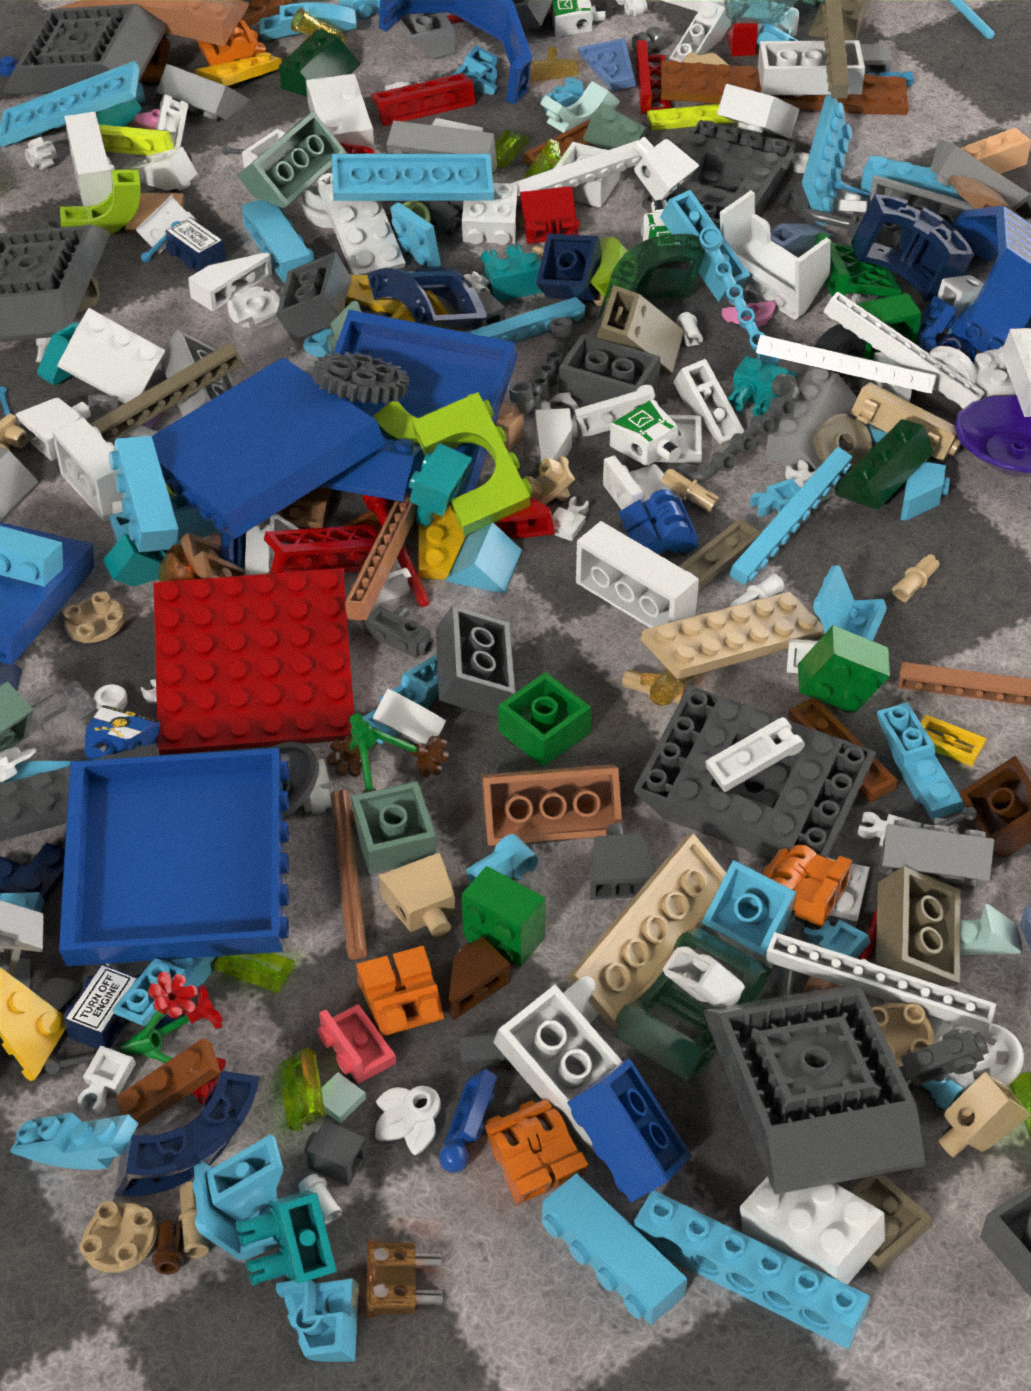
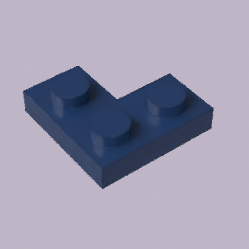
M46 842L28 866L0 856V893L40 892L46 901L63 879L65 849Z

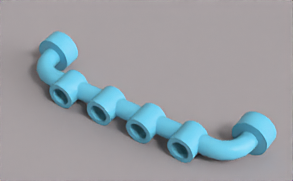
M714 226L705 227L699 235L700 244L703 249L709 251L715 264L716 277L724 283L727 289L728 302L731 305H735L739 324L747 330L750 336V346L754 351H757L758 345L754 344V342L759 340L760 335L765 334L759 331L755 323L754 311L748 308L744 300L743 289L740 285L736 284L732 276V266L728 261H725L719 247L722 244L720 230ZM722 269L728 270V272L724 274L720 273ZM735 292L739 293L737 297L731 296ZM745 316L751 317L748 321L742 320ZM757 354V359L776 366L780 363V358Z

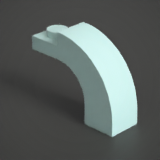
M591 81L580 99L571 106L564 107L546 95L540 104L548 110L546 115L550 118L547 123L564 133L591 119L601 103L615 109L620 100L605 88Z

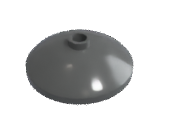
M286 742L270 747L279 748L282 761H288L289 781L283 782V791H288L289 812H283V819L290 816L305 803L316 785L319 774V761L316 755L308 746L298 742Z

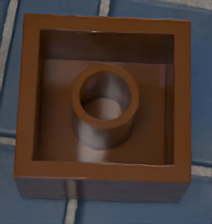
M1015 755L959 792L966 808L972 807L976 810L977 815L974 822L979 831L986 832V838L994 839L993 851L1001 858L1010 856L1031 842V769Z

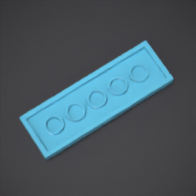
M133 61L3 110L0 123V145L4 147L9 144H18L25 138L39 136L44 131L52 128H61L66 124L64 116L89 112L96 113L98 111L104 112L114 105L130 102L136 97L140 68Z
M827 95L824 99L802 186L811 209L831 214L833 212L834 198L837 197L834 182L841 180V171L845 167L844 159L849 151L848 144L849 140L852 139V130L850 125L845 122L842 103H838L837 98H831V95ZM816 221L819 225H826V223Z
M332 154L331 157L333 201H493L494 198L490 154Z

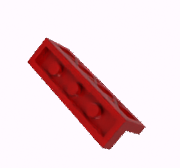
M637 40L636 49L641 115L647 114V111L671 108L670 100H661V93L656 95L651 92L654 88L661 90V78L655 81L650 76L655 74L661 77V62L666 61L665 55H648L647 40ZM649 62H660V64L652 67L649 65ZM659 102L665 105V107H651V105Z
M464 73L370 94L371 101L378 107L379 120L382 126L391 125L393 121L404 122L476 105L473 80Z
M371 525L266 531L264 541L275 552L270 572L273 574L343 568L344 573L360 572L379 533Z

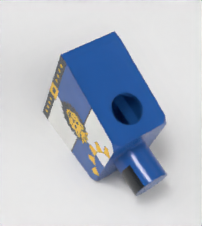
M103 705L86 728L85 756L89 760H94L106 755L132 750L139 746L156 743L158 747L160 720Z

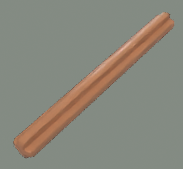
M345 789L335 790L331 794L346 948L349 959H364L367 955L350 797L349 792Z

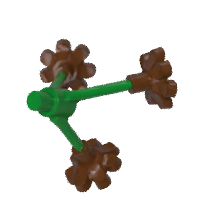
M354 714L349 720L352 725L350 730L352 736L345 737L343 743L339 740H334L330 745V749L334 753L328 755L326 760L328 765L338 764L335 772L340 776H344L347 770H349L352 776H358L361 774L360 766H362L366 788L363 790V793L376 790L372 784L368 748L372 747L377 739L410 751L412 756L418 758L416 766L419 768V774L425 778L429 777L430 773L436 776L441 773L442 766L439 762H445L449 753L443 751L447 744L444 738L431 736L426 744L416 743L413 745L385 734L375 727H371L369 722L364 721L361 714ZM354 811L351 815L352 820H355Z

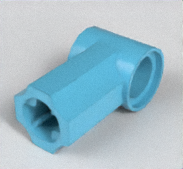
M509 834L498 842L492 854L467 868L466 877L471 884L485 866H488L510 879L512 877L521 879L520 875L528 870L531 872L535 870L539 859L517 835Z

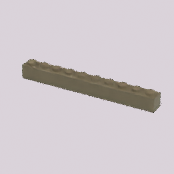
M825 0V4L821 6L824 30L823 39L827 65L828 92H831V98L847 99L849 81L841 0Z
M229 342L90 425L98 428L106 442H112L244 363L233 344Z

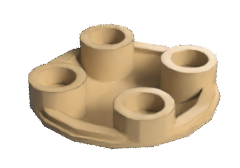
M104 591L97 592L91 598L83 600L76 605H69L63 611L65 618L64 627L67 635L73 640L83 643H96L109 639L121 629L126 618L123 606L116 600L111 599L110 595Z
M889 1002L871 1008L899 1067L903 1066L902 1056L935 1044V1032L930 1020L926 1017L925 1010L916 1003Z
M114 1201L102 1202L96 1208L95 1216H93L84 1229L79 1246L80 1252L91 1267L104 1273H120L134 1268L148 1256L155 1245L158 1233L155 1217L148 1208L135 1202H119L117 1204Z

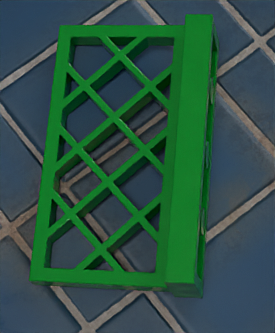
M817 233L815 245L826 237L830 239L829 235ZM831 241L830 274L824 283L832 297L837 292L843 296H846V292L886 297L900 295L901 289L889 268L872 263L859 262L852 245L834 244Z

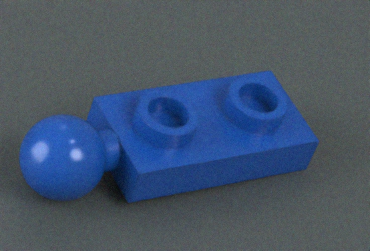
M487 1069L468 1079L463 1088L444 1142L446 1145L442 1147L439 1153L440 1165L447 1172L458 1173L467 1167L469 1152L466 1145L470 1142H476L483 1132L484 1123L482 1120L485 1111L494 1100L495 1092L493 1088L497 1076Z

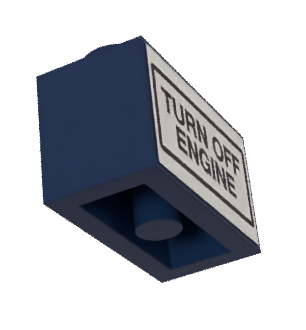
M190 217L165 230L167 251L171 256L180 258L189 269L193 268L199 272L209 265L226 261L224 240Z
M101 964L95 974L90 975L85 981L83 992L76 1002L71 1003L66 1009L64 1023L68 1037L95 1049H99L100 1046L110 1048L128 1019L114 1014L113 1007L135 983L138 977Z

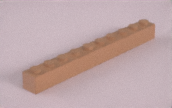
M411 494L408 495L404 502L395 501L345 601L347 619L358 621L368 619L414 523L418 505L409 502Z
M901 662L898 688L1031 706V679Z

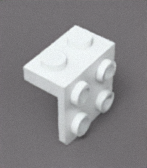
M493 183V201L463 202V242H470L472 244L488 242L499 245L516 242V184Z

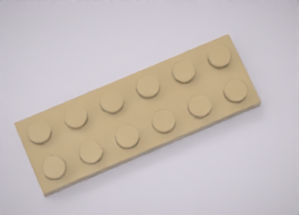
M786 592L644 629L640 640L678 680L786 650L789 648V639L817 641L824 635V628L822 623L794 595Z
M694 833L683 838L567 976L573 984L584 976H589L595 981L596 987L588 1002L610 1028L614 1030L620 1029L663 977V968L676 948L687 947L704 926L701 922L726 875L724 869Z

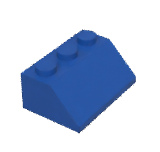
M382 435L385 443L384 446L319 487L404 502L412 491L409 488V483L414 472H421L423 451L420 445L412 440L387 439Z
M630 1058L582 1089L567 1102L571 1108L573 1119L579 1126L583 1127L592 1141L594 1152L601 1160L605 1161L613 1174L617 1188L626 1194L631 1203L667 1183L692 1157V1154Z

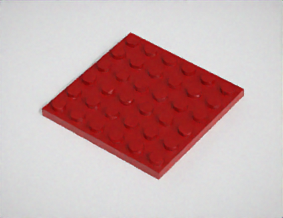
M343 568L153 582L157 720H160L158 750L160 755L266 747L286 742L304 744L334 740L342 741L345 737L352 736L350 731L352 725L349 720L354 715Z

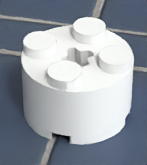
M1001 346L999 349L979 353L975 356L974 366L978 375L976 386L985 391L981 399L990 396L1016 395L1001 354L1004 346Z

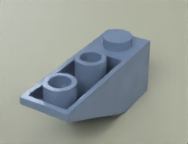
M781 223L770 230L771 241L798 258L815 246L817 233L828 234L831 240L835 236L816 224Z

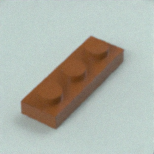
M203 1038L116 1096L120 1115L129 1114L139 1123L136 1128L138 1129L218 1076L220 1070L212 1043Z

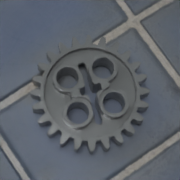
M334 352L333 356L325 354L324 357H318V361H314L312 374L314 384L320 385L319 389L328 390L327 394H338V398L348 397L351 402L355 400L361 401L363 404L367 401H371L374 404H377L378 401L388 404L389 400L397 402L398 398L403 399L404 395H407L409 376L406 375V371L401 370V366H392V361L383 362V358L374 359L370 354L366 356L357 352L351 355L345 352L344 355Z

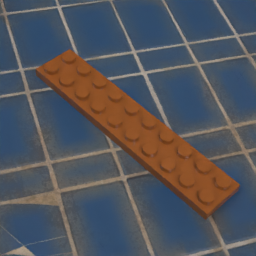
M661 62V100L720 104L726 84L762 93L758 67L703 64L701 62ZM864 75L862 94H848L847 99L837 98L838 103H842L844 112L907 115L909 110L906 80L897 76ZM827 95L770 96H774L799 109L821 111L825 96Z

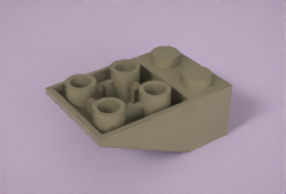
M613 285L604 306L595 338L661 356L660 371L672 374L684 330L640 294Z

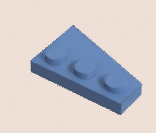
M625 38L578 47L579 55L611 91L636 86Z

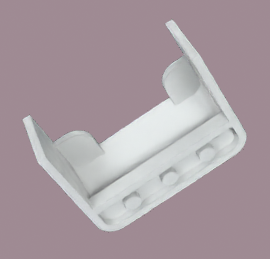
M750 190L720 211V232L750 274L744 287L765 301L774 300L777 309L796 320L806 313L830 274L831 240L826 237L799 258L771 241L770 225L766 219L755 214V193Z

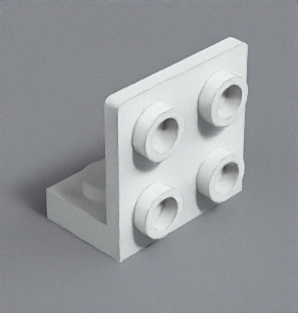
M615 455L604 459L603 486L621 510L639 499L642 502L648 500L654 492L661 489L672 491L675 498L679 497L682 501L683 498L678 492L661 482L664 474L656 464L629 472L628 468L622 465Z

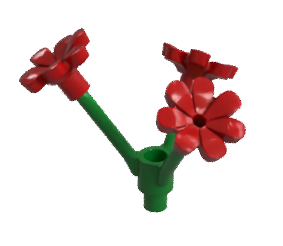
M168 972L159 973L157 977L158 984L152 983L148 990V995L155 999L153 1007L156 1012L141 1032L133 1035L131 1040L122 1042V1053L125 1055H145L148 1058L166 1063L172 1057L160 1052L162 1047L161 1038L164 1035L187 1024L189 1021L193 1024L203 1018L211 1021L215 1029L222 1028L221 1022H223V1018L214 1009L208 997L206 986L201 984L197 988L194 985L184 987L186 978L183 975L176 974L173 980H171ZM198 994V1005L195 1006L190 1000ZM164 1014H168L171 1018H178L160 1029H154ZM217 1057L216 1060L221 1072L226 1066V1060ZM218 1076L193 1092L194 1097L202 1105H205L206 1096Z

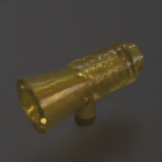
M300 8L294 14L291 30L308 35L304 41L316 30H324L338 35L343 43L345 42V35L342 34L341 30L321 20H317L303 8Z
M550 47L547 60H532L529 82L545 78L547 80L562 79L577 75L576 60L572 61L570 58L557 59L558 49Z
M666 669L662 674L642 673L640 683L642 686H651L650 699L654 704L662 706L670 704L684 689L686 684L696 679L700 674L677 680Z

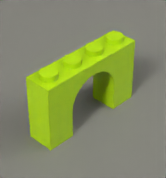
M479 392L412 421L413 433L425 456L428 452L433 453L439 443L447 447L459 443H473L487 450L495 462L494 473L484 485L451 500V510L464 536L483 528L491 522L494 523L530 507V495L533 494L527 478L521 479L517 471L520 465L513 451L508 453L504 445L507 439L500 425L496 427L491 418L494 416V412L487 399L483 401Z

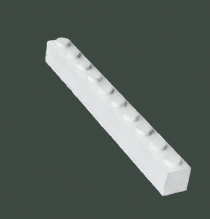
M639 140L511 183L517 185V206L521 205L520 192L568 186L577 187L580 184L592 182L597 178L607 177L612 173L637 166L642 157L633 147Z
M839 292L830 299L823 311L829 318L842 324L845 329L852 331L860 339L867 341L873 348L880 350L889 359L895 360L902 367L937 375L934 389L939 390L948 399L958 403L961 408L964 409L971 402L980 400L985 394V391Z
M760 335L756 351L759 354L927 393H933L937 375L766 335Z
M774 932L767 949V962L840 986L846 985L862 988L865 994L888 1002L916 1003L928 1015L986 1034L989 1033L995 1015L996 1003Z

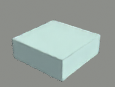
M338 1072L312 1097L314 1104L341 1124L366 1099V1093Z

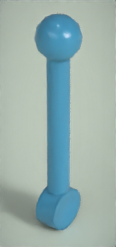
M842 180L834 182L836 190L844 189L870 199L871 194L846 185Z
M180 221L173 222L171 227L177 225ZM166 234L148 252L142 253L141 260L143 262H149L151 256L167 241Z
M2 386L0 387V399L4 414L7 416L10 413L5 396L7 388Z

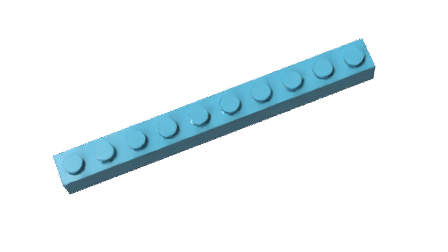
M577 297L466 333L515 343L550 331V321L555 318L566 317L571 319L572 322L580 321L584 318L585 305Z
M837 447L733 564L729 576L744 585L748 581L753 582L758 575L759 569L763 570L769 562L768 559L776 556L780 549L779 546L781 544L785 545L788 542L789 535L792 532L796 533L801 525L800 522L808 519L811 514L810 511L817 509L820 505L821 498H826L832 490L831 487L833 485L836 486L840 482L841 475L849 472L852 467L850 463L853 456Z

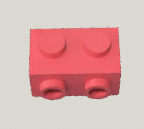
M359 1004L334 1017H331L326 1009L319 1013L321 1027L317 1031L322 1043L326 1048L332 1046L336 1052V1060L344 1074L350 1073L357 1084L396 1064V1055Z

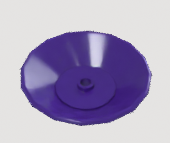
M1017 395L990 396L976 400L958 413L954 429L965 448L977 458L1002 473L1017 477L1031 476V417H1024Z

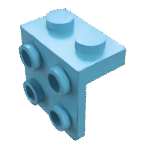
M839 565L831 566L813 603L814 612L822 623L824 634L834 625L873 641L887 610L884 599L855 601Z
M205 1162L194 1166L195 1179L192 1182V1186L196 1195L197 1206L195 1225L202 1236L238 1260L250 1259L280 1247L279 1239L276 1236L247 1244V1246L243 1247L238 1235L250 1231L237 1232L236 1220L212 1203L205 1173L212 1167ZM277 1190L275 1192L273 1200L277 1199ZM270 1205L246 1219L269 1213Z

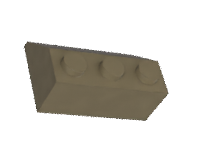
M825 0L819 6L810 28L809 36L823 38L821 6L825 4ZM841 0L845 41L857 39L870 0Z
M906 866L901 867L879 881L877 894L876 965L940 986H956L960 984V889Z

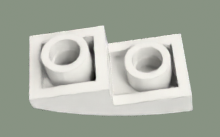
M387 689L373 716V720L401 733L403 737L418 744H426L431 736H439L446 723V720L390 689Z

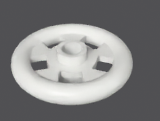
M992 1023L988 1034L981 1032L983 1037L997 1040L993 1046L986 1042L989 1053L983 1055L985 1060L976 1063L977 1067L968 1073H949L946 1075L945 1080H953L962 1086L964 1090L961 1093H964L976 1081L974 1076L980 1077L984 1072L991 1074L992 1077L1006 1086L1011 1084L1019 1075L1024 1061L1022 1046L1013 1033L1004 1027ZM962 1025L953 1029H962L964 1032L970 1030L973 1034L979 1032ZM997 1055H1009L1007 1065L997 1064Z

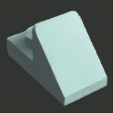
M989 904L984 905L981 919L960 920V955L1021 954L1015 922Z

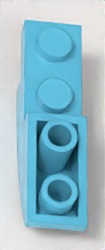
M320 2L280 6L279 15L260 19V36L262 41L293 34L298 35L309 31L310 35L316 30H324L333 34L357 28L355 9Z
M908 702L877 711V717L893 759L917 804L922 803L931 820L962 811L963 800L937 760L935 745Z
M215 957L163 961L155 958L113 1007L114 1014L146 1026L156 1012L153 1007L155 999L148 995V990L152 983L158 984L157 977L159 973L168 972L171 980H173L176 974L183 975L186 978L184 987L194 985L197 988L212 974L210 963Z
M73 1113L26 1121L16 1133L17 1140L10 1149V1152L38 1163L80 1170L108 1169L114 1157L121 1156L139 1123L129 1114L82 1122Z

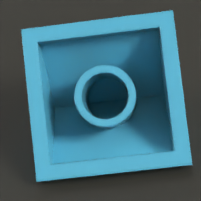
M491 522L466 536L448 577H446V582L505 594L522 549Z
M733 860L701 923L765 956L774 932L783 934L788 928L797 892Z

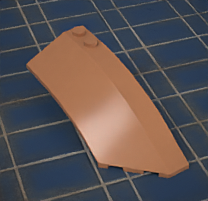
M80 0L55 9L137 4L165 22L168 27L165 31L167 34L225 46L248 9L249 3L240 0Z

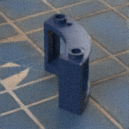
M874 194L851 241L858 261L889 268L910 282L919 292L924 302H931L934 295L938 296L942 279L963 276L974 256L971 247L956 229L951 232L942 224L943 218L925 207L920 211L908 206V200ZM884 222L897 224L913 231L902 253L887 246L874 243ZM927 240L943 256V260L934 276L916 262Z
M429 266L407 272L395 268H382L368 274L369 286L374 300L398 299L408 308L416 323L445 329L473 328L487 318L483 304L473 287L469 288L464 282L465 277L451 268ZM424 290H431L434 295L441 296L447 300L457 314L435 315L431 302Z
M221 1071L206 1096L203 1110L190 1123L182 1128L179 1127L162 1134L132 1135L120 1157L114 1195L133 1197L162 1193L195 1177L194 1166L202 1162L210 1166L223 1152L232 1136L245 1120L253 1104L260 1077ZM160 1177L161 1180L158 1183L152 1180V1178Z

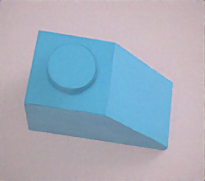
M924 462L907 479L901 520H909L940 505L941 495L948 494L950 478L944 477L946 465Z
M270 1134L205 1172L214 1206L234 1220L242 1221L270 1205L269 1202L273 1200L283 1172L276 1139Z

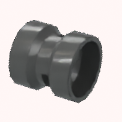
M656 26L647 29L645 33L639 32L634 34L632 37V46L635 52L637 40H647L648 55L652 51L657 52L665 47L664 34Z

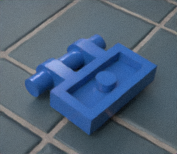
M934 295L921 316L917 345L925 351L934 349L937 344L936 335L938 332L942 333L944 329L947 330L952 325L956 317L954 313L957 309Z

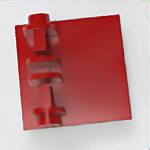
M572 186L520 192L527 244L546 242L548 234L578 235L580 223L579 219H576Z

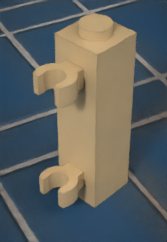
M871 382L861 389L850 412L861 422L871 424L887 433L901 419L924 425L934 451L931 456L942 462L949 455L955 456L961 446L953 424Z

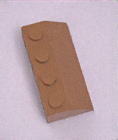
M614 764L481 775L488 846L497 845L501 839L509 834L517 835L524 843L606 836V828L613 823L622 824L619 769Z

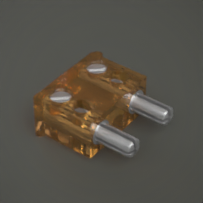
M370 1239L367 1242L366 1253L367 1317L373 1319L375 1315L414 1314L415 1304H442L443 1293L441 1290H416L415 1268H440L442 1265L441 1254H415V1243H380Z

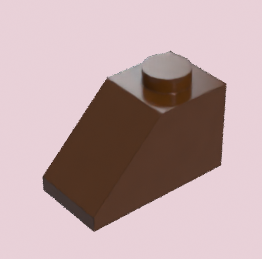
M483 936L473 943L464 945L454 956L449 991V1016L453 1020H456L510 983V963Z

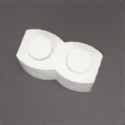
M689 947L676 948L663 968V972L667 977L696 1000L708 1001L715 1008L735 1005L745 988L741 980L711 956L699 955Z

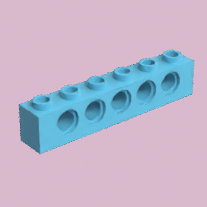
M655 1190L651 1191L634 1220V1228L665 1258L847 1349L850 1348L865 1318L870 1299L869 1295Z

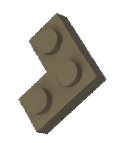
M883 1174L865 1177L849 1191L884 1212L885 1241L866 1262V1265L877 1275L933 1226V1217Z

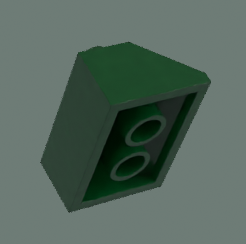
M316 30L279 65L281 89L307 97L306 80L349 75L360 66V62L338 35L324 30Z
M901 419L840 481L835 488V495L878 510L934 453L924 425Z

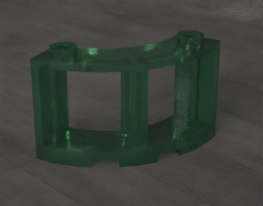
M688 234L658 236L645 240L626 252L612 272L598 318L602 316L613 285L638 293L645 299L652 296L655 298H689L705 249L700 244L699 236ZM692 261L689 271L668 268L654 269V267L666 262Z
M701 928L686 931V933L684 932L679 936L675 943L674 951L678 947H689L695 950L696 946L744 973L741 981L745 988L741 992L740 999L736 1004L752 1002L758 999L772 972L771 968ZM662 972L644 994L622 1007L616 1018L618 1027L613 1036L684 1080L689 1081L710 1064L711 1059L707 1058V1056L717 1050L704 1016V1010L708 1008L672 988L674 981ZM659 1004L704 1032L692 1040L649 1013Z

